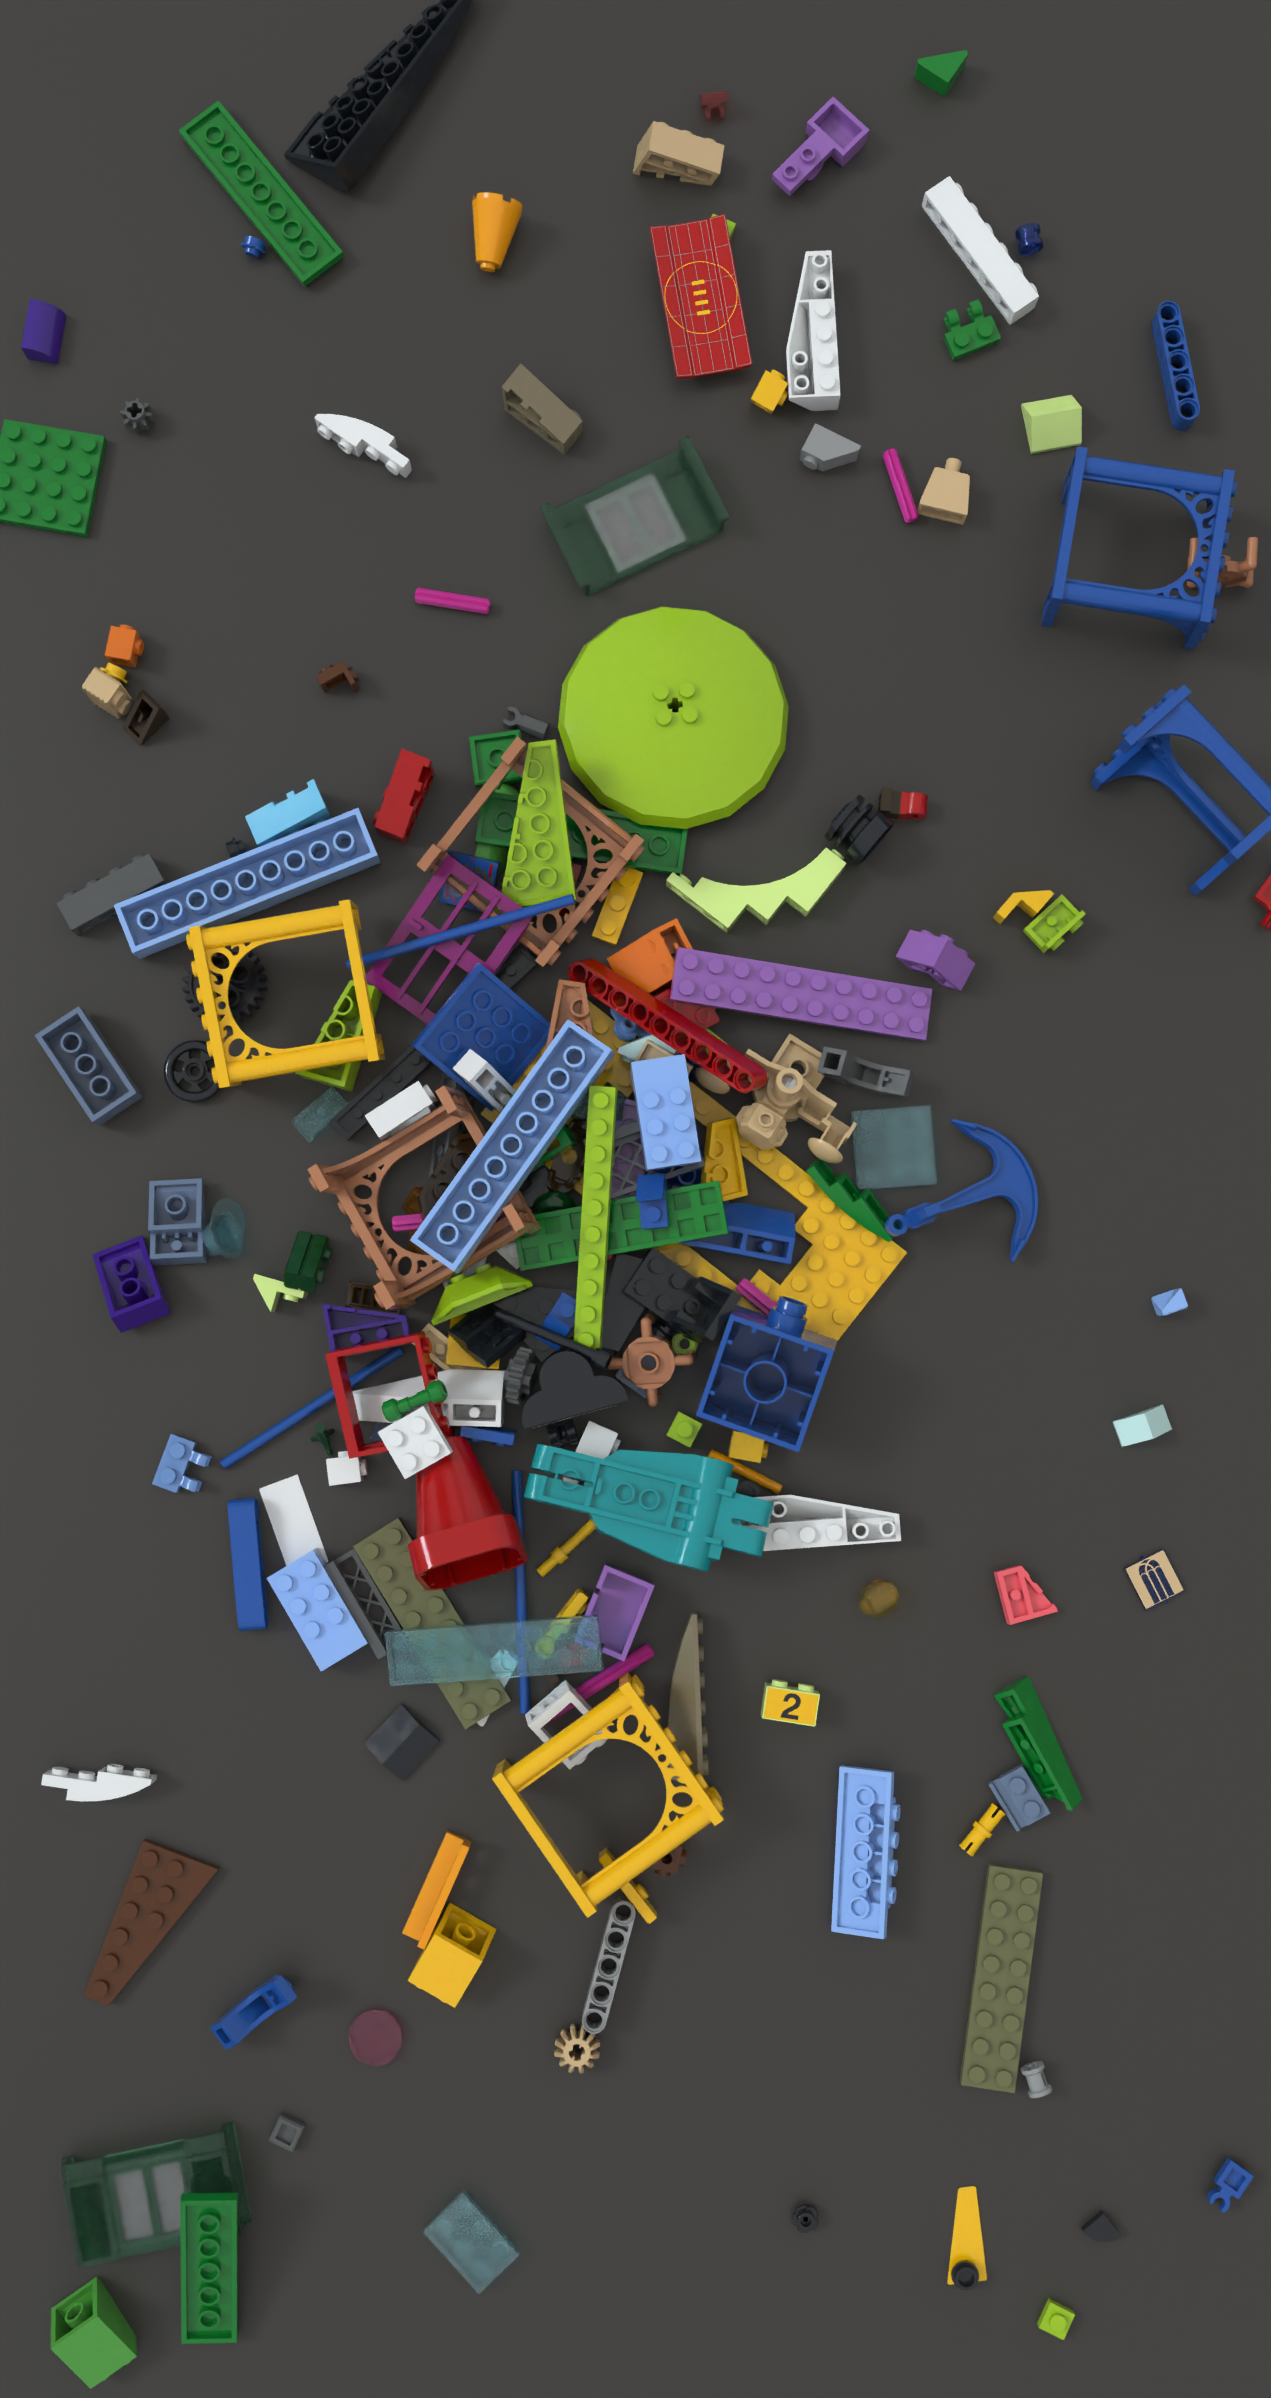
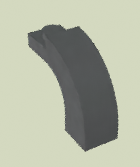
M825 1046L817 1069L818 1073L841 1084L883 1096L893 1095L908 1098L915 1074L911 1070L884 1066L863 1060L847 1050Z

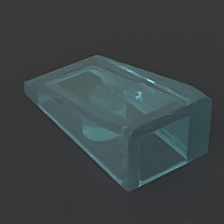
M331 1086L295 1116L292 1125L310 1143L331 1124L330 1120L348 1102Z

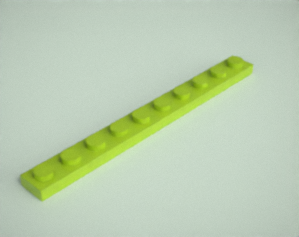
M590 1085L574 1341L596 1350V1348H602L618 1087Z

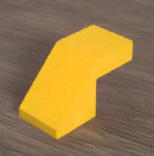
M1051 890L1013 893L992 918L1001 924L1016 906H1019L1030 917L1034 918L1054 893Z

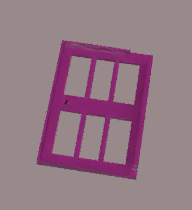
M447 855L385 948L405 943L411 933L418 938L448 930L474 891H477L491 901L478 921L487 919L496 906L506 913L521 909L522 907L453 857ZM453 874L470 887L441 930L425 920L423 915L450 875ZM534 916L513 922L486 962L467 950L477 933L468 935L462 945L455 940H450L429 946L401 989L383 977V974L395 957L375 962L366 975L367 982L428 1025L436 1014L427 1007L454 967L458 965L469 973L478 962L492 974L496 975L529 927V922ZM434 950H437L451 960V962L421 1004L407 994L406 991Z

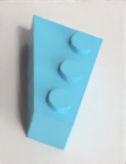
M314 779L307 782L308 788L298 794L292 790L286 794L288 799L277 804L271 802L245 816L258 847L331 819Z

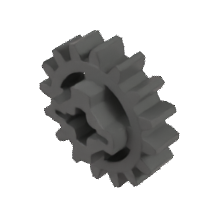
M520 1347V1350H517L516 1357L510 1358L503 1378L505 1380L504 1388L507 1390L506 1402L521 1405L524 1402L525 1395L531 1394L538 1374L537 1364L534 1362L536 1357L534 1354L535 1350Z

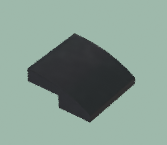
M493 1303L474 1309L448 1330L449 1335L469 1355L486 1368L490 1367L526 1337L524 1330L494 1317V1311L499 1307Z

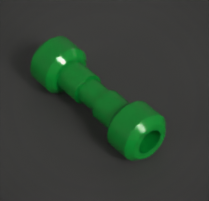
M436 1380L428 1383L427 1389L417 1392L414 1396L405 1397L401 1400L392 1398L383 1402L382 1412L387 1421L394 1422L401 1419L403 1413L412 1410L413 1407L424 1405L431 1401L436 1404L445 1401L448 1397V1392L444 1383Z

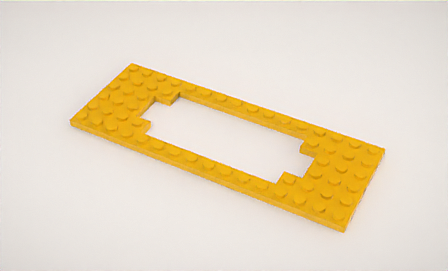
M588 1000L593 1036L612 1049L614 1054L594 1085L605 1086L608 1083L612 1087H618V1092L628 1099L633 1093L628 1077L631 1063L622 1060V1054L617 1053L621 1045L637 1038L629 1041L619 1039L614 1033L615 1021ZM546 1044L513 1084L512 1087L516 1091L545 1052ZM689 1080L695 1120L707 1128V1123L736 1118ZM589 1091L567 1120V1125L570 1124L572 1119H579L587 1109ZM485 1108L481 1113V1116L491 1124L500 1115L495 1108L493 1111ZM738 1132L741 1156L807 1208L795 1223V1232L812 1245L781 1285L760 1269L750 1282L775 1303H777L780 1296L793 1298L805 1303L808 1307L804 1317L808 1320L804 1329L838 1341L907 1252L892 1240L887 1242L851 1218L819 1188L809 1174L775 1147L769 1150H761L742 1138ZM555 1137L545 1153L560 1145L557 1137ZM569 1149L562 1154V1160L566 1164H573L577 1159V1154L573 1149ZM554 1159L544 1166L550 1170ZM584 1174L580 1181H576L573 1187L582 1196ZM675 1243L653 1247L693 1277H704L738 1293L736 1291L737 1284L689 1246ZM743 1296L737 1303L738 1306L763 1314Z

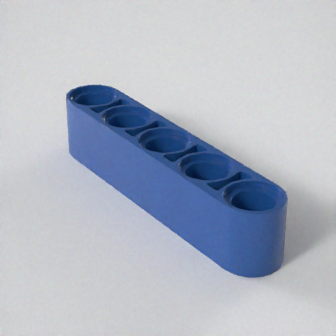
M1165 301L1159 305L1152 319L1151 326L1171 423L1175 429L1186 431L1192 427L1198 417L1200 405L1180 308L1173 301ZM1162 316H1167L1170 320H1165ZM1166 340H1172L1175 344H1170ZM1171 364H1177L1180 369L1174 368ZM1176 388L1183 389L1185 393L1178 392ZM1181 412L1188 413L1190 417L1183 416Z
M257 1498L229 1500L228 1520L238 1628L240 1632L267 1629L268 1609Z

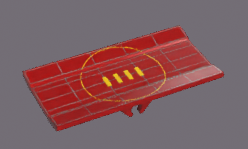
M725 214L705 220L670 226L650 227L676 378L689 379L751 367L752 359Z

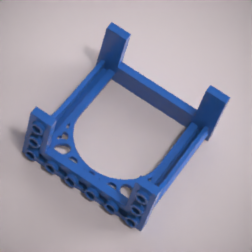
M1077 446L1065 479L1061 504H1065L1053 581L1045 599L1041 626H1052L1061 603L1146 616L1167 622L1177 627L1185 635L1184 648L1194 650L1198 642L1203 641L1205 632L1208 633L1210 624L1214 623L1217 614V607H1213L1214 598H1218L1221 589V582H1218L1217 579L1218 573H1222L1225 564V557L1221 555L1222 548H1226L1229 539V531L1225 530L1226 523H1230L1233 514V506L1229 505L1231 497L1234 498L1237 489V481H1233L1235 470L1224 469L1222 475L1218 476L1088 456V448ZM1082 480L1156 491L1178 501L1190 514L1197 531V551L1194 561L1187 572L1175 582L1152 590H1140L1066 578ZM1186 494L1190 495L1191 497H1193L1194 494H1197L1193 501H1188L1186 499ZM1205 500L1207 503L1206 513L1200 514L1196 511V505ZM1202 546L1207 547L1206 552H1203L1201 550ZM1196 569L1202 570L1200 572L1201 579L1194 575ZM1187 581L1194 583L1199 591L1198 596H1189L1183 588V583ZM1172 590H1177V594L1180 599L1176 598L1177 595L1170 596V592Z
M1184 684L1177 691L1174 687L1169 690L1156 706L1153 705L1141 716L1144 720L1137 727L1133 723L1121 734L1124 739L1118 745L1119 749L1111 755L1114 760L1108 765L1103 762L1093 771L1095 777L1090 784L1097 791L1104 784L1120 777H1147L1165 785L1184 803L1229 851L1188 888L1196 896L1271 830V786L1187 698L1192 692ZM1170 736L1184 737L1204 747L1269 816L1246 836L1176 761L1170 746Z

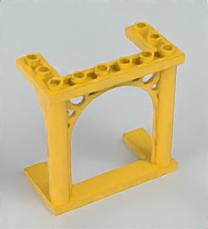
M349 899L339 901V905L257 920L211 928L202 926L189 927L190 934L186 935L189 950H193L195 961H191L194 977L199 979L200 987L196 988L199 1004L203 1003L205 1014L201 1015L204 1030L209 1032L210 1041L206 1043L209 1057L214 1058L215 1067L212 1068V1077L214 1083L219 1084V1088L242 1085V1081L368 1059V1062L386 1059L382 1036L376 1033L358 936V931H361L362 928L356 903ZM344 929L363 1036L288 1049L267 1047L247 1036L236 1023L228 998L230 979L240 960L251 950L265 943ZM231 946V949L239 946V953L233 956L232 952L225 947ZM217 953L224 954L229 960V967L226 969L216 967L212 962V957L217 956ZM212 971L223 976L222 984L217 985L215 983L218 979L213 975ZM222 1001L226 1004L224 1009L219 1008V1003ZM229 1025L233 1029V1035L225 1041L227 1030L224 1031V1028ZM240 1038L244 1041L245 1048L239 1056L233 1057L229 1053V1047L234 1040ZM251 1048L258 1050L259 1056L251 1055V1059H246L250 1054Z
M627 1673L619 1678V1687L608 1698L513 1766L508 1763L506 1758L498 1763L492 1777L494 1783L587 1918L597 1912V1904L711 1822L716 1826L724 1820L722 1811L725 1809L722 1806L723 1802L721 1801L720 1794L714 1786L709 1788L700 1773L695 1775L689 1766L693 1763L684 1750L678 1751L673 1744L677 1740L668 1727L662 1728L658 1722L661 1716L652 1704L647 1706L644 1702L645 1687L636 1674L631 1676L630 1673ZM634 1715L638 1720V1727L635 1733L629 1735L624 1731L623 1723L627 1716ZM617 1718V1731H609L607 1727L614 1725L612 1721ZM644 1725L646 1726V1736H651L648 1742H644L640 1738ZM603 1739L629 1741L648 1752L661 1769L666 1785L664 1812L655 1829L645 1839L588 1879L583 1870L575 1874L520 1794V1791L591 1742ZM656 1744L660 1746V1748L657 1750H655ZM661 1754L666 1756V1760L663 1762L658 1760V1756ZM671 1763L674 1768L667 1766ZM678 1776L677 1781L687 1786L680 1785L675 1787L671 1782L672 1777ZM685 1792L692 1797V1803L685 1807L678 1806L672 1800L673 1795ZM672 1810L678 1814H684L680 1818L676 1815L673 1821L669 1818V1813Z

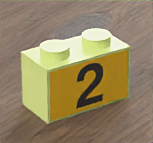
M772 1679V1683L765 1682L760 1713L763 1719L816 1726L820 1693L814 1690L813 1685L799 1683L798 1687L787 1686V1681Z

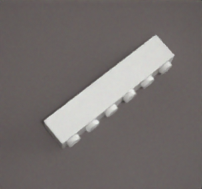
M949 176L926 191L922 208L1009 325L1032 311L1039 298L1037 288L1025 278L1020 265L1016 262L1014 263L1010 258L1006 246L998 242L993 235L991 226L988 223H984L979 216L976 206L973 203H969L964 196L962 187Z

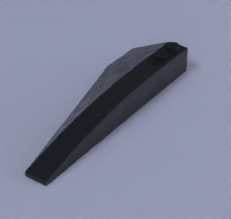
M440 0L438 4L428 6L421 13L423 18L415 26L409 24L403 30L405 35L398 42L395 40L390 42L364 67L366 73L363 76L353 78L347 84L349 89L340 98L335 95L328 102L331 106L323 114L319 111L312 117L284 154L285 158L331 187L350 191L357 184L358 179L365 170L370 167L374 158L420 96L458 31L472 0Z

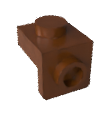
M343 661L334 666L328 665L319 672L320 674L316 676L324 693L346 680L353 692L358 691L355 682L359 681V678L352 666L347 669Z

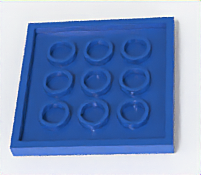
M477 962L413 1042L412 1046L487 1109L493 1111L494 1107L452 1068L471 1049L486 1060L513 1086L547 1043L550 1023L487 968Z

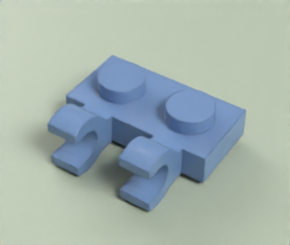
M170 1434L152 1484L175 1493H179L181 1487L193 1492H199L203 1482L186 1476L190 1462L203 1467H209L212 1456L196 1451L197 1442L176 1434Z

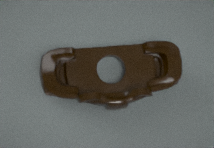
M572 1119L568 1125L578 1142V1145L571 1148L576 1152L577 1159L573 1164H566L562 1160V1154L554 1159L546 1184L552 1191L567 1194L572 1190L576 1181H580L584 1174L585 1147L583 1140L586 1139L587 1122L579 1119Z

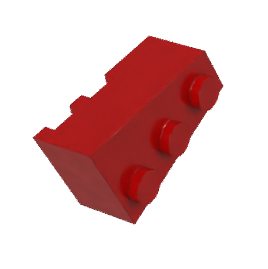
M401 748L390 783L383 795L381 809L376 811L373 819V824H375L374 827L378 834L406 845L435 776L430 759Z

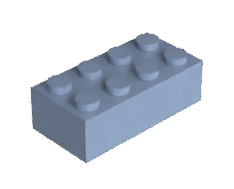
M80 1006L34 1035L92 1123L101 1126L143 1098V1095L87 1011Z

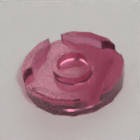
M373 2008L365 2010L356 2017L350 2027L348 2037L350 2050L356 2059L362 2063L365 2062L372 2066L387 2064L395 2058L401 2048L403 2031L401 2023L396 2016L386 2009Z

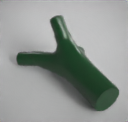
M319 1423L315 1426L317 1435L311 1437V1441H320L327 1455L331 1456L333 1453L329 1436L335 1430H326L325 1425Z

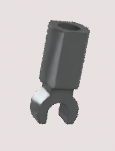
M508 707V713L513 714L515 719L513 721L503 719L502 722L506 728L513 729L518 727L524 733L542 740L545 739L550 723L528 714L521 715L517 708Z

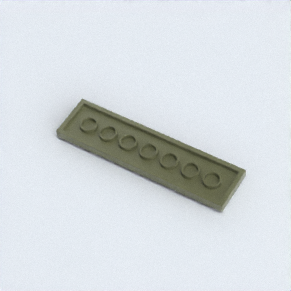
M399 1517L354 1545L353 1548L466 1730L510 1702L511 1698L445 1590H425L416 1580L408 1550V1544L413 1539Z
M988 1863L959 2081L963 2086L1015 2093L1043 1879L1042 1871Z

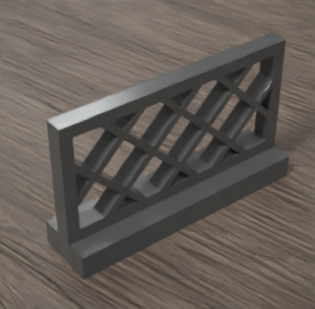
M639 1121L615 1128L614 1149H618L616 1153L614 1152L613 1166L617 1158L631 1164L625 1178L612 1172V1176L623 1181L619 1191L611 1193V1200L636 1191L637 1183L628 1180L634 1166L646 1171L645 1166L636 1163L643 1149L642 1143L635 1142L641 1139ZM584 1139L583 1143L584 1147H586V1139ZM630 1143L639 1147L633 1161L619 1155L623 1145ZM701 1152L700 1163L689 1166L683 1165L680 1166L682 1167L681 1169L675 1171V1167H672L670 1172L665 1174V1180L705 1167ZM654 1170L646 1171L648 1172L647 1175L660 1174ZM626 1183L632 1185L630 1187L624 1188Z

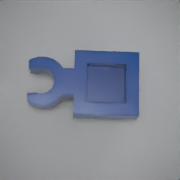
M1228 2157L1213 2179L1219 2186L1209 2191L1207 2200L1213 2204L1215 2199L1222 2198L1219 2209L1225 2213L1230 2207V2197L1233 2195L1239 2200L1254 2176Z

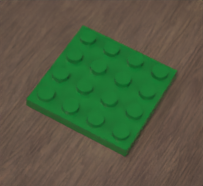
M4 419L0 437V523L87 538L107 442L105 436Z

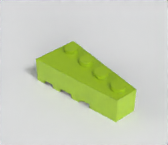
M350 980L334 1006V1011L329 1020L321 1028L320 1031L322 1032L314 1044L363 1036L354 981ZM368 985L373 1017L375 1019L382 992L375 986ZM361 1061L295 1072V1074L307 1080L352 1092Z

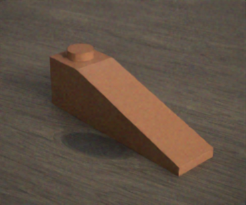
M559 979L546 1049L567 1020H570L593 1036L585 983Z

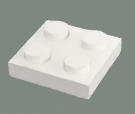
M426 1404L378 1432L404 1479L453 1452Z

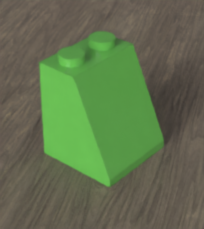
M97 2276L51 2308V2350L90 2389L105 2381L110 2375L137 2357L136 2335Z

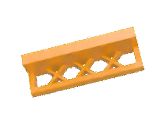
M448 1830L402 1934L418 1940L417 1947L423 1950L426 1948L472 1842Z

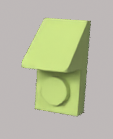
M254 1274L253 1280L271 1312L276 1311L281 1292L284 1293L283 1299L297 1303L299 1298L307 1299L308 1292L301 1291V1289L287 1288L282 1281Z

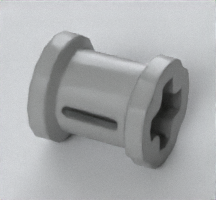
M1034 2061L1020 2068L1022 2074L1026 2077L1030 2098L1043 2097L1052 2092V2086L1047 2083L1043 2071L1045 2066L1042 2061Z

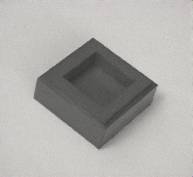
M281 2112L268 2141L293 2153L306 2124Z

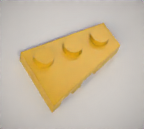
M726 1118L707 1123L703 1156L705 1167L702 1168L700 1184L719 1180L724 1201L747 1196L748 1191L735 1118Z

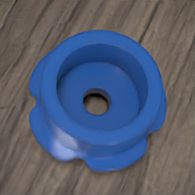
M245 236L244 243H241V246L245 248L244 253L249 256L259 258L260 254H265L266 252L264 250L265 242L258 238Z

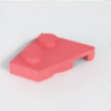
M1021 1565L994 1572L1008 1625L1058 1612L1057 1607L1050 1603L1042 1593V1589L1030 1579V1575Z

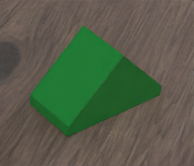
M967 50L917 59L914 72L915 79L945 97L965 68L968 56Z

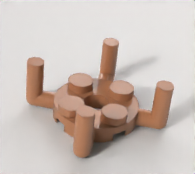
M1257 537L1247 539V555L1244 557V561H1231L1230 556L1221 555L1225 557V564L1222 573H1218L1217 581L1224 582V587L1239 585L1250 588L1253 585L1254 569L1257 566ZM1197 538L1190 539L1187 570L1192 565L1196 555ZM1196 569L1194 575L1201 579L1200 572L1202 570ZM1187 581L1189 588L1197 587L1194 583Z
M648 1313L641 1320L642 1336L636 1338L628 1345L623 1358L613 1354L608 1369H623L627 1378L635 1383L636 1386L646 1389L648 1405L655 1407L662 1399V1394L657 1391V1388L663 1386L671 1379L676 1366L692 1365L697 1359L698 1353L695 1350H690L686 1355H675L668 1340L652 1335V1323L655 1321V1315ZM646 1355L653 1356L656 1360V1367L653 1369L646 1368L642 1363L643 1357Z

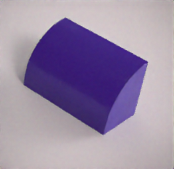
M30 299L21 349L28 360L58 364L66 322V314L58 307L43 301Z

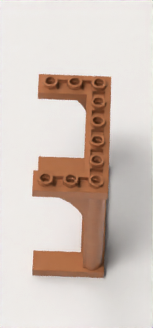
M519 737L515 738L501 756L502 763L437 845L432 844L417 863V866L424 872L435 873L446 856L449 855L447 851L511 770L523 778L528 747ZM562 779L565 812L578 825L585 838L588 861L584 878L576 889L577 899L575 901L579 902L580 905L575 908V904L563 907L569 909V915L566 913L564 916L565 924L562 925V919L559 915L562 908L536 915L538 917L536 922L537 929L532 926L534 922H529V927L519 940L520 943L538 956L535 961L542 967L546 963L552 966L562 953L558 950L564 941L569 944L578 933L574 929L580 920L586 923L594 913L591 909L592 905L596 900L601 903L611 891L607 888L611 881L614 879L618 882L627 871L623 867L627 861L631 859L634 862L645 849L641 845L644 839L637 834L632 837ZM585 826H587L589 829H591V831H588V832H587ZM595 835L598 841L602 838L605 843H599L594 846L591 843L592 836ZM600 849H607L612 852L613 857L607 863H598L594 860L593 855ZM596 867L607 869L606 872H599L597 874L598 878L591 876L592 870ZM453 874L446 881L448 885L462 896L470 887ZM594 885L591 891L586 886ZM579 890H583L585 892V896L583 898L578 897ZM474 891L468 900L483 913L491 903V901L477 891ZM496 906L489 918L506 912L498 909V906ZM546 914H552L556 918L557 927L553 933H548L543 928V918ZM513 922L501 925V927L507 931Z
M442 1086L435 1091L443 1105L368 1151L334 1166L315 1164L307 1169L311 1175L309 1181L316 1191L319 1190L320 1193L337 1195L340 1200L338 1206L345 1216L348 1215L353 1223L350 1225L351 1230L357 1238L362 1239L365 1245L363 1248L364 1253L370 1261H374L378 1268L376 1274L381 1281L373 1286L376 1291L374 1294L375 1299L386 1310L408 1309L416 1304V1298L457 1274L440 1261L433 1263V1260H437L433 1256L417 1254L397 1244L385 1230L378 1207L382 1181L389 1169L402 1157L461 1121L464 1122L477 1146L487 1133L464 1092L447 1086ZM373 1173H376L375 1182L364 1179L365 1176L371 1177ZM359 1185L368 1186L372 1190L371 1197L368 1199L359 1198L355 1194L356 1187ZM519 1189L510 1200V1204L502 1208L506 1217L493 1224L461 1271L525 1233L533 1234L541 1229ZM361 1204H369L372 1209V1212L369 1215H367L365 1213L367 1212V1210L364 1207H362ZM379 1228L382 1230V1234L380 1236H378L376 1230ZM392 1248H393V1249L396 1251V1253H397V1256L395 1257V1259H394L393 1261H392V1259H393L392 1254H391V1253L388 1254L389 1250L392 1249ZM404 1257H409L412 1262V1268L407 1275L403 1276L399 1272V1264ZM419 1261H425L427 1266L420 1267L422 1271L417 1273L419 1270Z

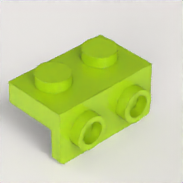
M1061 894L1023 932L1043 953L1049 948L1055 951L1065 941L1062 938L1065 933L1070 931L1073 934L1084 924L1081 919L1086 913L1083 910L1079 912Z

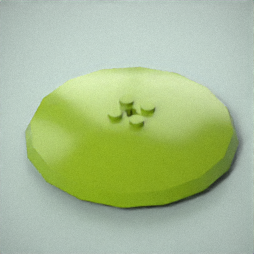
M661 606L617 619L583 646L562 683L558 730L571 770L600 804L640 825L688 829L731 816L765 788L785 751L789 706L775 664L746 631L707 611Z

